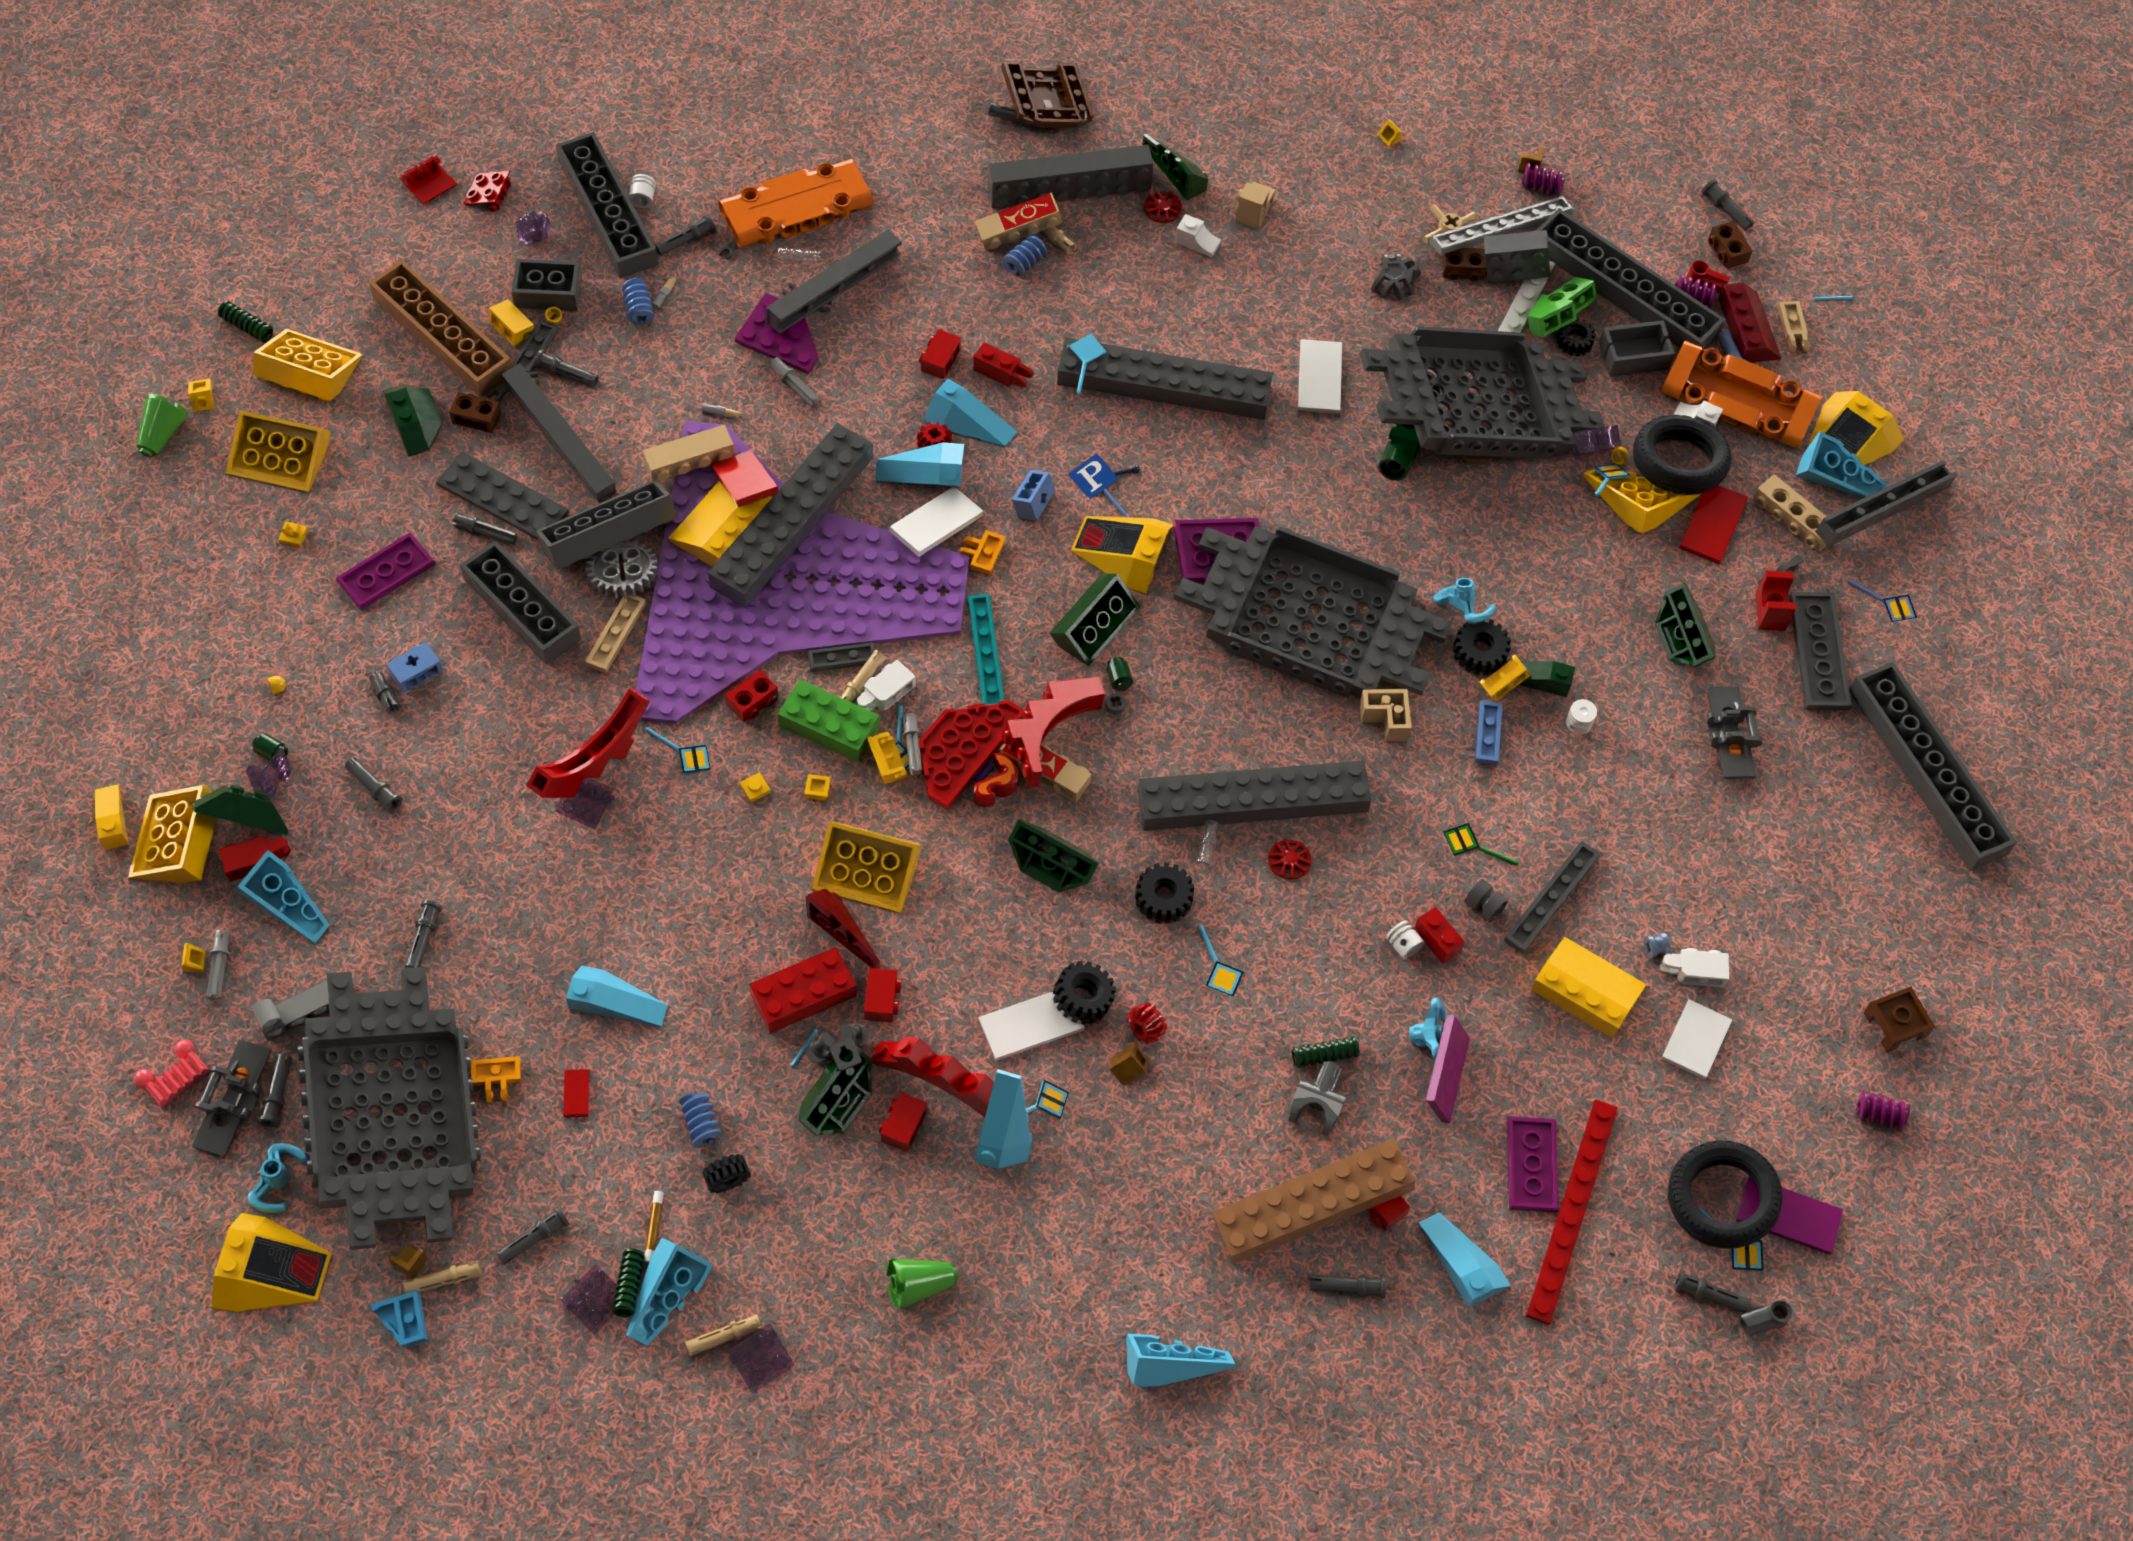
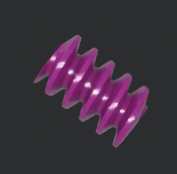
M1527 163L1522 183H1525V189H1528L1532 184L1533 191H1536L1540 186L1541 193H1544L1546 188H1548L1549 195L1556 190V196L1559 197L1566 175L1562 177V171L1560 170L1554 175V169H1551L1547 174L1546 167H1543L1539 172L1538 165H1535L1531 170L1530 163Z
M1681 274L1675 286L1702 304H1708V308L1711 309L1717 292L1716 285L1713 284L1708 289V282L1705 281L1700 286V279H1697L1693 284L1692 277L1689 276L1684 281V274Z
M1862 1090L1858 1098L1856 1114L1859 1113L1860 1121L1862 1122L1866 1116H1869L1870 1124L1877 1118L1880 1127H1882L1885 1121H1888L1889 1129H1892L1894 1124H1897L1898 1132H1901L1907 1123L1911 1105L1908 1104L1905 1108V1102L1899 1101L1896 1105L1893 1098H1890L1886 1103L1885 1096H1880L1877 1100L1875 1093H1871L1867 1098V1092Z

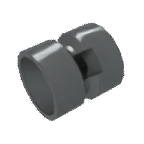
M1482 879L1472 888L1466 896L1464 903L1474 911L1480 910L1479 915L1491 923L1495 919L1494 917L1503 911L1509 900L1499 892L1494 893L1493 887Z

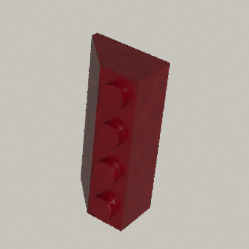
M1744 282L1723 285L1718 300L1733 341L1742 358L1750 363L1781 359L1758 292Z

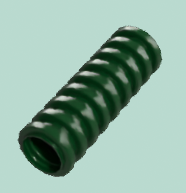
M227 300L218 308V316L239 327V329L244 330V332L249 333V335L254 336V338L259 339L261 342H266L271 338L273 327L256 316H252V314Z
M1352 1036L1350 1039L1347 1037L1343 1038V1041L1336 1039V1042L1330 1040L1329 1043H1326L1324 1041L1321 1045L1315 1043L1314 1046L1308 1044L1307 1047L1304 1045L1300 1046V1048L1293 1047L1292 1059L1294 1065L1300 1068L1301 1065L1304 1067L1308 1066V1063L1315 1065L1316 1062L1322 1064L1323 1061L1328 1062L1331 1059L1332 1061H1337V1058L1344 1060V1057L1350 1059L1352 1056L1358 1057L1360 1049L1358 1040L1355 1036Z
M635 1248L623 1251L619 1278L617 1280L618 1285L616 1286L615 1299L613 1301L612 1312L623 1318L631 1317L635 1313L634 1308L636 1306L639 1281L644 1264L645 1254Z

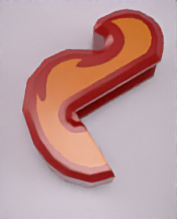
M994 753L993 763L999 774L975 783L974 802L981 807L992 806L995 803V796L1007 797L1017 790L1019 771L1017 764L1009 755Z

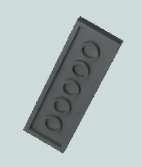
M464 452L457 456L436 481L437 486L538 541L537 530L564 519L569 513L568 508Z
M1791 592L1789 601L1796 603V611L1792 621L1805 709L1850 710L1852 703L1834 593Z

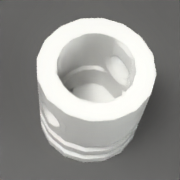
M638 174L632 177L628 197L634 207H651L656 186L655 180L645 174Z
M1584 699L1575 701L1566 718L1567 728L1579 735L1588 733L1597 716L1596 706Z
M1407 920L1397 924L1386 935V939L1393 945L1403 960L1420 951L1425 944Z

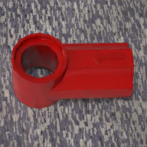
M1696 260L1692 263L1686 276V280L1689 276L1692 277L1693 284L1697 279H1700V285H1703L1705 281L1708 282V288L1715 284L1716 291L1721 292L1723 285L1728 284L1730 276L1709 269V265L1701 260Z

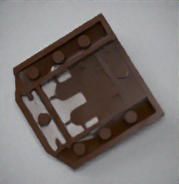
M1003 61L1001 65L1002 72L1019 120L1037 127L1077 128L1092 121L1094 113L1077 63H1058L1056 68L1022 67V61Z

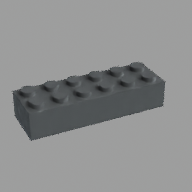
M653 480L536 531V534L546 557L556 569L567 568L573 562L580 559H588L596 552L608 550L619 542L629 541L633 536L640 533H647L658 525L668 524L678 516L670 494L656 480Z
M496 540L460 564L463 579L545 664L581 640L579 625Z

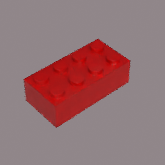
M837 947L749 984L750 995L769 1034L857 996L856 984Z

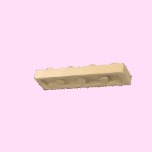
M627 593L626 598L622 597L585 661L587 667L607 674L646 606V599L633 596L630 593Z

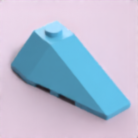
M947 379L936 391L923 419L932 425L937 421L940 426L946 424L948 430L960 434V436L977 438L981 441L1003 447L1017 434L1014 428L973 394L950 379Z
M1818 432L1802 455L1796 476L1861 498H1866L1887 487V483L1871 468H1866L1854 453L1851 454L1843 447L1844 444L1840 440L1823 432Z
M939 443L877 459L875 481L961 487L964 444Z
M269 850L266 851L237 887V892L248 901L314 944L330 926L316 904L310 899L304 887L298 882L289 866Z
M997 1070L978 1143L975 1163L1000 1169L1027 1162L1032 1144V1134L1029 1132L1028 1127L1029 1117L1025 1109L1026 1099L1022 1076Z
M1440 1212L1418 1223L1468 1308L1511 1287L1499 1265Z
M661 1238L649 1261L634 1308L635 1313L631 1318L626 1335L648 1346L668 1324L667 1316L674 1308L681 1310L686 1305L682 1299L691 1290L697 1293L703 1286L713 1263L675 1243Z
M1127 1334L1126 1337L1127 1373L1132 1384L1141 1388L1149 1386L1158 1387L1235 1368V1362L1228 1351L1200 1345L1196 1346L1194 1351L1188 1346L1183 1345V1342L1174 1340L1172 1346L1158 1343L1160 1337L1153 1335Z

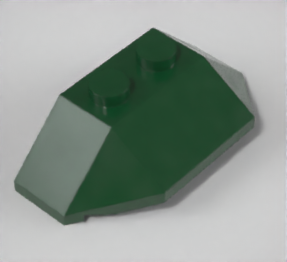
M406 384L383 390L408 457L429 451L442 426V420L430 390Z
M1686 583L1666 591L1655 624L1669 660L1697 667L1714 659V642L1701 609Z
M238 785L222 786L197 799L192 804L193 811L196 813L285 835L288 834V829L270 797H267L268 794L255 790L251 793L244 791L245 789Z
M1018 819L1008 838L1019 870L1059 893L1089 884L1099 864L1098 861L1081 848L1044 828Z
M856 1044L855 1046L862 1060L861 1064L839 1071L835 1060L832 1061L801 1102L798 1121L815 1136L845 1132L871 1096L872 1059ZM846 1050L839 1058L843 1062H850L853 1059V1053Z

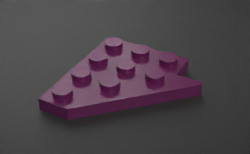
M765 293L735 337V342L772 359L779 357L786 365L809 374L819 360L806 319L800 320L782 333L777 332L771 325L765 322L766 307L779 300V298Z
M1258 518L1174 520L1173 529L1181 578L1205 583L1217 556L1198 549L1206 527L1248 542L1254 527L1260 528Z

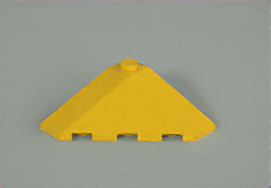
M1595 469L1583 474V477L1596 491L1605 479ZM1628 472L1631 475L1628 478L1610 479L1599 494L1625 524L1641 534L1657 528L1701 495H1684L1665 491L1661 487L1653 485L1645 477H1637L1636 472Z

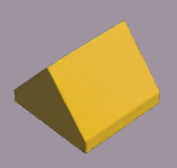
M1388 119L1377 133V136L1388 147H1391L1402 140V131Z
M185 943L182 972H203L206 950Z

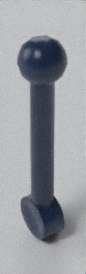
M1134 465L1132 468L1114 473L1116 476L1131 472L1138 473L1140 467Z

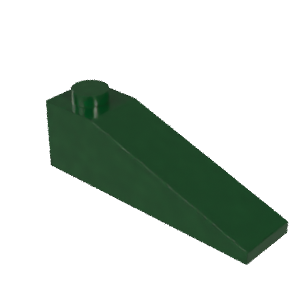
M1147 133L1143 135L1142 145H1149L1152 160L1186 200L1207 191L1208 177L1205 172H1202L1197 165Z

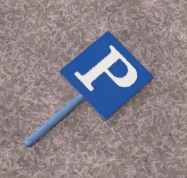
M1098 453L1068 473L1087 497L1091 499L1103 491L1123 516L1129 517L1106 489L1119 480V478Z

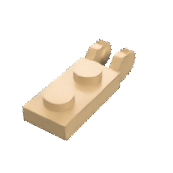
M1800 301L1779 302L1777 308L1790 353L1796 351L1795 339H1800L1802 352H1808V332Z

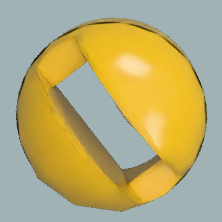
M550 307L546 310L545 320L547 323L558 325L561 322L562 312L559 308Z
M1616 447L1612 451L1611 460L1614 464L1624 465L1628 461L1629 453L1625 447Z
M272 676L267 678L273 695L285 690L286 683L283 677Z

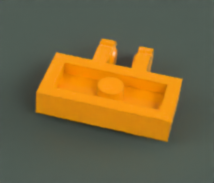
M985 530L981 540L966 536L963 544L977 550L961 547L958 553L970 556V559H972L970 564L971 570L991 576L1005 545L1006 537Z
M520 1056L471 1060L473 1086L485 1085L487 1103L493 1102L492 1085L501 1084L500 1097L502 1102L508 1101L507 1084L521 1082Z

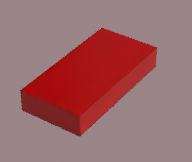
M589 1069L565 1070L564 1118L589 1117Z

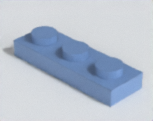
M1480 700L1475 763L1498 764L1503 703Z

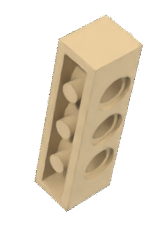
M1773 474L1757 489L1753 500H1755L1758 507L1765 508L1771 513L1774 520L1786 525L1793 535H1798L1811 549L1814 548L1819 552L1827 545L1815 532L1823 518L1827 516L1780 478Z

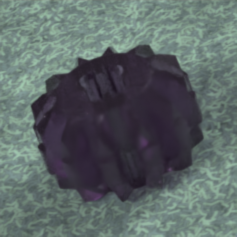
M533 211L529 214L526 212L525 216H520L519 220L515 222L517 235L525 244L530 242L532 244H535V242L541 243V240L548 239V235L552 233L550 220L542 211L537 213Z

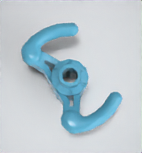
M1460 578L1456 581L1455 586L1446 587L1433 596L1435 604H1451L1458 608V610L1463 611L1464 619L1471 624L1487 620L1494 614L1497 608L1496 605L1491 604L1484 612L1475 614L1476 586L1473 580L1469 578Z
M1439 998L1431 1000V1009L1425 1022L1410 1027L1409 1030L1411 1044L1417 1047L1427 1046L1432 1052L1434 1062L1443 1032V1026L1439 1025L1437 1019L1438 1016L1441 1020H1445L1447 1017L1446 1008Z
M276 1143L269 1147L267 1150L268 1159L263 1162L260 1169L261 1177L259 1183L248 1194L247 1202L250 1206L264 1213L275 1214L287 1211V1204H267L262 1202L261 1198L271 1189L284 1187L289 1181V1173L281 1162L280 1155L282 1153H289L297 1157L301 1162L306 1163V1160H309V1158L302 1149L286 1143Z

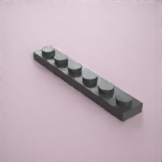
M1581 841L1505 936L1504 941L1523 954L1597 861L1601 853Z

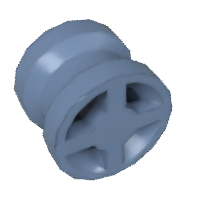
M1664 932L1658 933L1655 937L1651 935L1644 937V947L1650 959L1656 958L1659 954L1663 956L1667 955V953L1670 954L1669 939Z

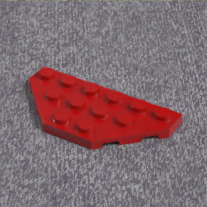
M1009 700L999 701V704L986 705L985 703L970 705L966 709L954 710V708L945 709L918 741L929 800L948 810L1003 744L1002 732L1006 729L1007 721L1023 719V711L1025 709Z

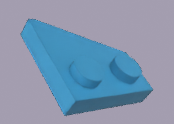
M418 1291L370 1304L371 1309L378 1315L385 1327L393 1334L394 1338L403 1348L428 1341L421 1295Z

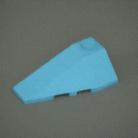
M581 966L573 975L566 996L568 1008L571 1010L662 1027L668 1007L662 1001L611 973L586 966Z

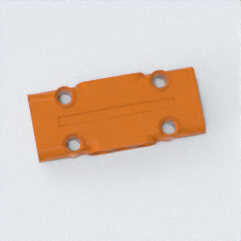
M849 159L833 165L822 163L814 171L802 169L762 182L757 189L746 187L741 191V194L719 200L718 204L738 247L742 248L755 244L758 240L764 244L774 241L776 234H780L783 238H788L831 224L835 216L846 218L851 214V210L858 211L873 206L874 201L853 159Z
M1684 341L1661 390L1662 394L1686 404L1698 405L1703 403V401L1711 403L1723 409L1719 421L1729 423L1731 426L1743 431H1749L1750 434H1762L1767 440H1776L1796 449H1799L1822 399V396L1801 389L1799 384L1793 380L1783 382L1782 377L1773 371L1733 355L1722 357L1717 349L1709 348L1705 350L1688 341ZM1706 359H1712L1715 363H1709ZM1784 391H1790L1793 395H1787ZM1690 394H1696L1699 398H1692ZM1768 426H1774L1777 431L1770 430Z

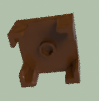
M1912 986L1871 1001L1864 1011L1868 1021L1871 1022L1875 1017L1884 1032L1885 1038L1881 1044L1886 1052L1897 1049L1902 1042L1917 1037V1041L1926 1038L1935 1028Z

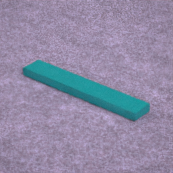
M990 594L968 596V605L982 704H999V701L1004 700Z

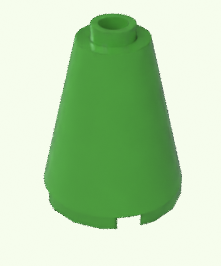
M148 394L144 402L136 447L140 449L139 453L147 457L158 455L187 418L188 411L176 402L172 405L167 402L168 398Z
M894 1258L888 1260L886 1264V1277L891 1276V1286L887 1285L891 1302L895 1308L898 1307L897 1309H903L953 1287L955 1281L958 1280L957 1269L950 1262Z

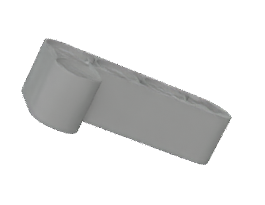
M327 981L276 1006L271 999H263L253 1005L252 1012L266 1040L273 1041L274 1037L280 1034L285 1035L295 1030L296 1026L302 1023L305 1024L306 1018H318L319 1015L325 1012L329 1013Z

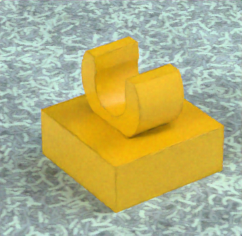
M285 522L278 539L279 543L300 548L308 528L307 526Z

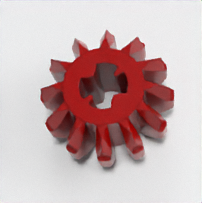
M938 421L933 425L928 422L927 426L921 425L920 431L917 433L918 449L939 443H953L951 430L947 429L946 424L940 426Z
M1148 1002L1135 1006L1127 1017L1128 1027L1132 1029L1133 1035H1136L1139 1041L1143 1040L1146 1044L1161 1039L1167 1029V1025L1164 1023L1166 1019L1162 1017L1161 1012L1156 1009L1155 1005L1151 1006Z

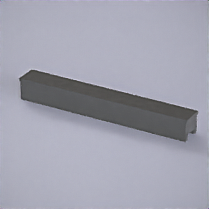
M891 230L884 231L766 307L765 322L771 325L777 332H784L899 256L901 252L897 250V247L902 244V241Z
M519 363L503 373L502 376L507 389L594 498L600 502L603 497L611 492L613 494L616 493L613 479L522 365Z
M1942 460L1823 518L1815 532L1830 547L1940 493L1951 486L1958 474L1956 472L1950 473L1945 467V460Z

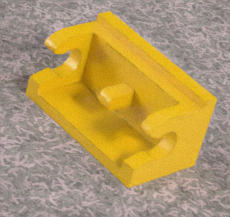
M507 299L489 308V323L513 347L528 339L530 334L525 333L534 329V324L512 302Z
M1513 655L1512 660L1487 679H1482L1479 682L1495 702L1531 675L1518 657Z
M889 732L867 737L884 784L908 777L893 736H890Z

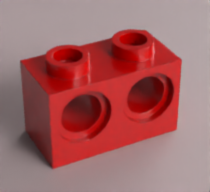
M761 669L725 694L726 705L742 722L756 718L761 709L766 706L771 707L779 697L778 687Z

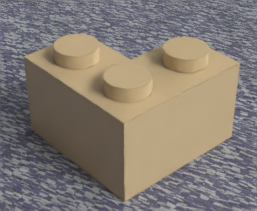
M1254 181L1252 184L1247 182L1244 189H1240L1236 197V201H1239L1234 211V214H1237L1236 222L1258 230L1274 201L1275 189Z
M1408 689L1363 690L1359 703L1361 723L1384 722L1386 742L1408 741L1412 729Z

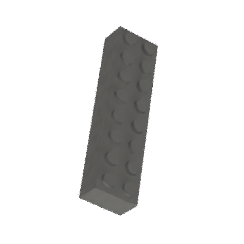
M591 132L556 144L558 161L619 278L658 265L656 248L595 133Z
M1149 145L990 163L988 164V192L992 208L998 207L1003 209L1007 206L1022 204L1051 192L1054 199L1058 201H1066L1070 198L1085 199L1088 196L1095 195L1103 197L1112 193L1125 194L1128 191L1144 192L1147 189H1151L1153 160Z

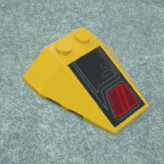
M1835 392L1824 403L1807 448L1818 432H1823L1840 440L1844 444L1843 447L1851 454L1854 453L1863 465H1866L1885 455L1891 454L1904 441V437L1894 416L1861 392Z
M1085 516L1071 551L1102 570L1104 574H1118L1128 589L1147 594L1153 579L1154 568L1164 543L1168 542L1173 524L1154 518Z
M241 1213L228 1229L215 1269L212 1308L237 1313L253 1309L316 1302L319 1299L332 1253L266 1217Z

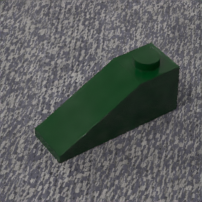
M1521 661L1531 676L1519 685L1567 697L1572 685L1575 666L1556 661Z

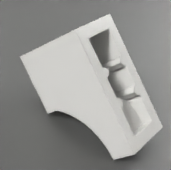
M1185 214L1177 227L1175 243L1213 257L1221 243V239L1212 235L1205 228L1204 221Z
M1706 401L1698 405L1680 402L1674 415L1695 417L1716 427L1723 409Z

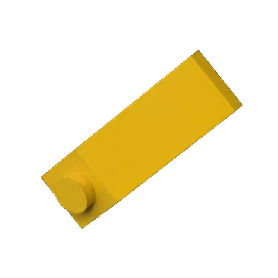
M119 784L96 789L95 819L101 844L105 850L129 845Z

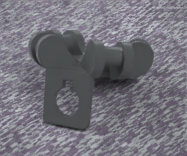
M1395 253L1394 256L1383 254V266L1380 275L1373 282L1371 290L1381 293V297L1384 299L1390 294L1392 288L1398 300L1403 299L1405 295H1414L1413 284L1415 278L1421 275L1419 269L1421 256H1418L1415 264L1411 258L1401 260L1400 253ZM1384 279L1389 281L1386 286L1382 285ZM1401 281H1403V283H1404V287H1403V288L1401 287V285H1400V283H1399V282H1401Z
M845 1024L841 1029V1040L839 1043L830 1034L824 1032L819 1036V1040H813L810 1043L806 1054L810 1061L821 1066L829 1065L835 1060L839 1071H843L861 1064L862 1060L855 1044L862 1049L868 1042L869 1035L862 1024ZM846 1050L853 1053V1059L850 1062H843L839 1058Z

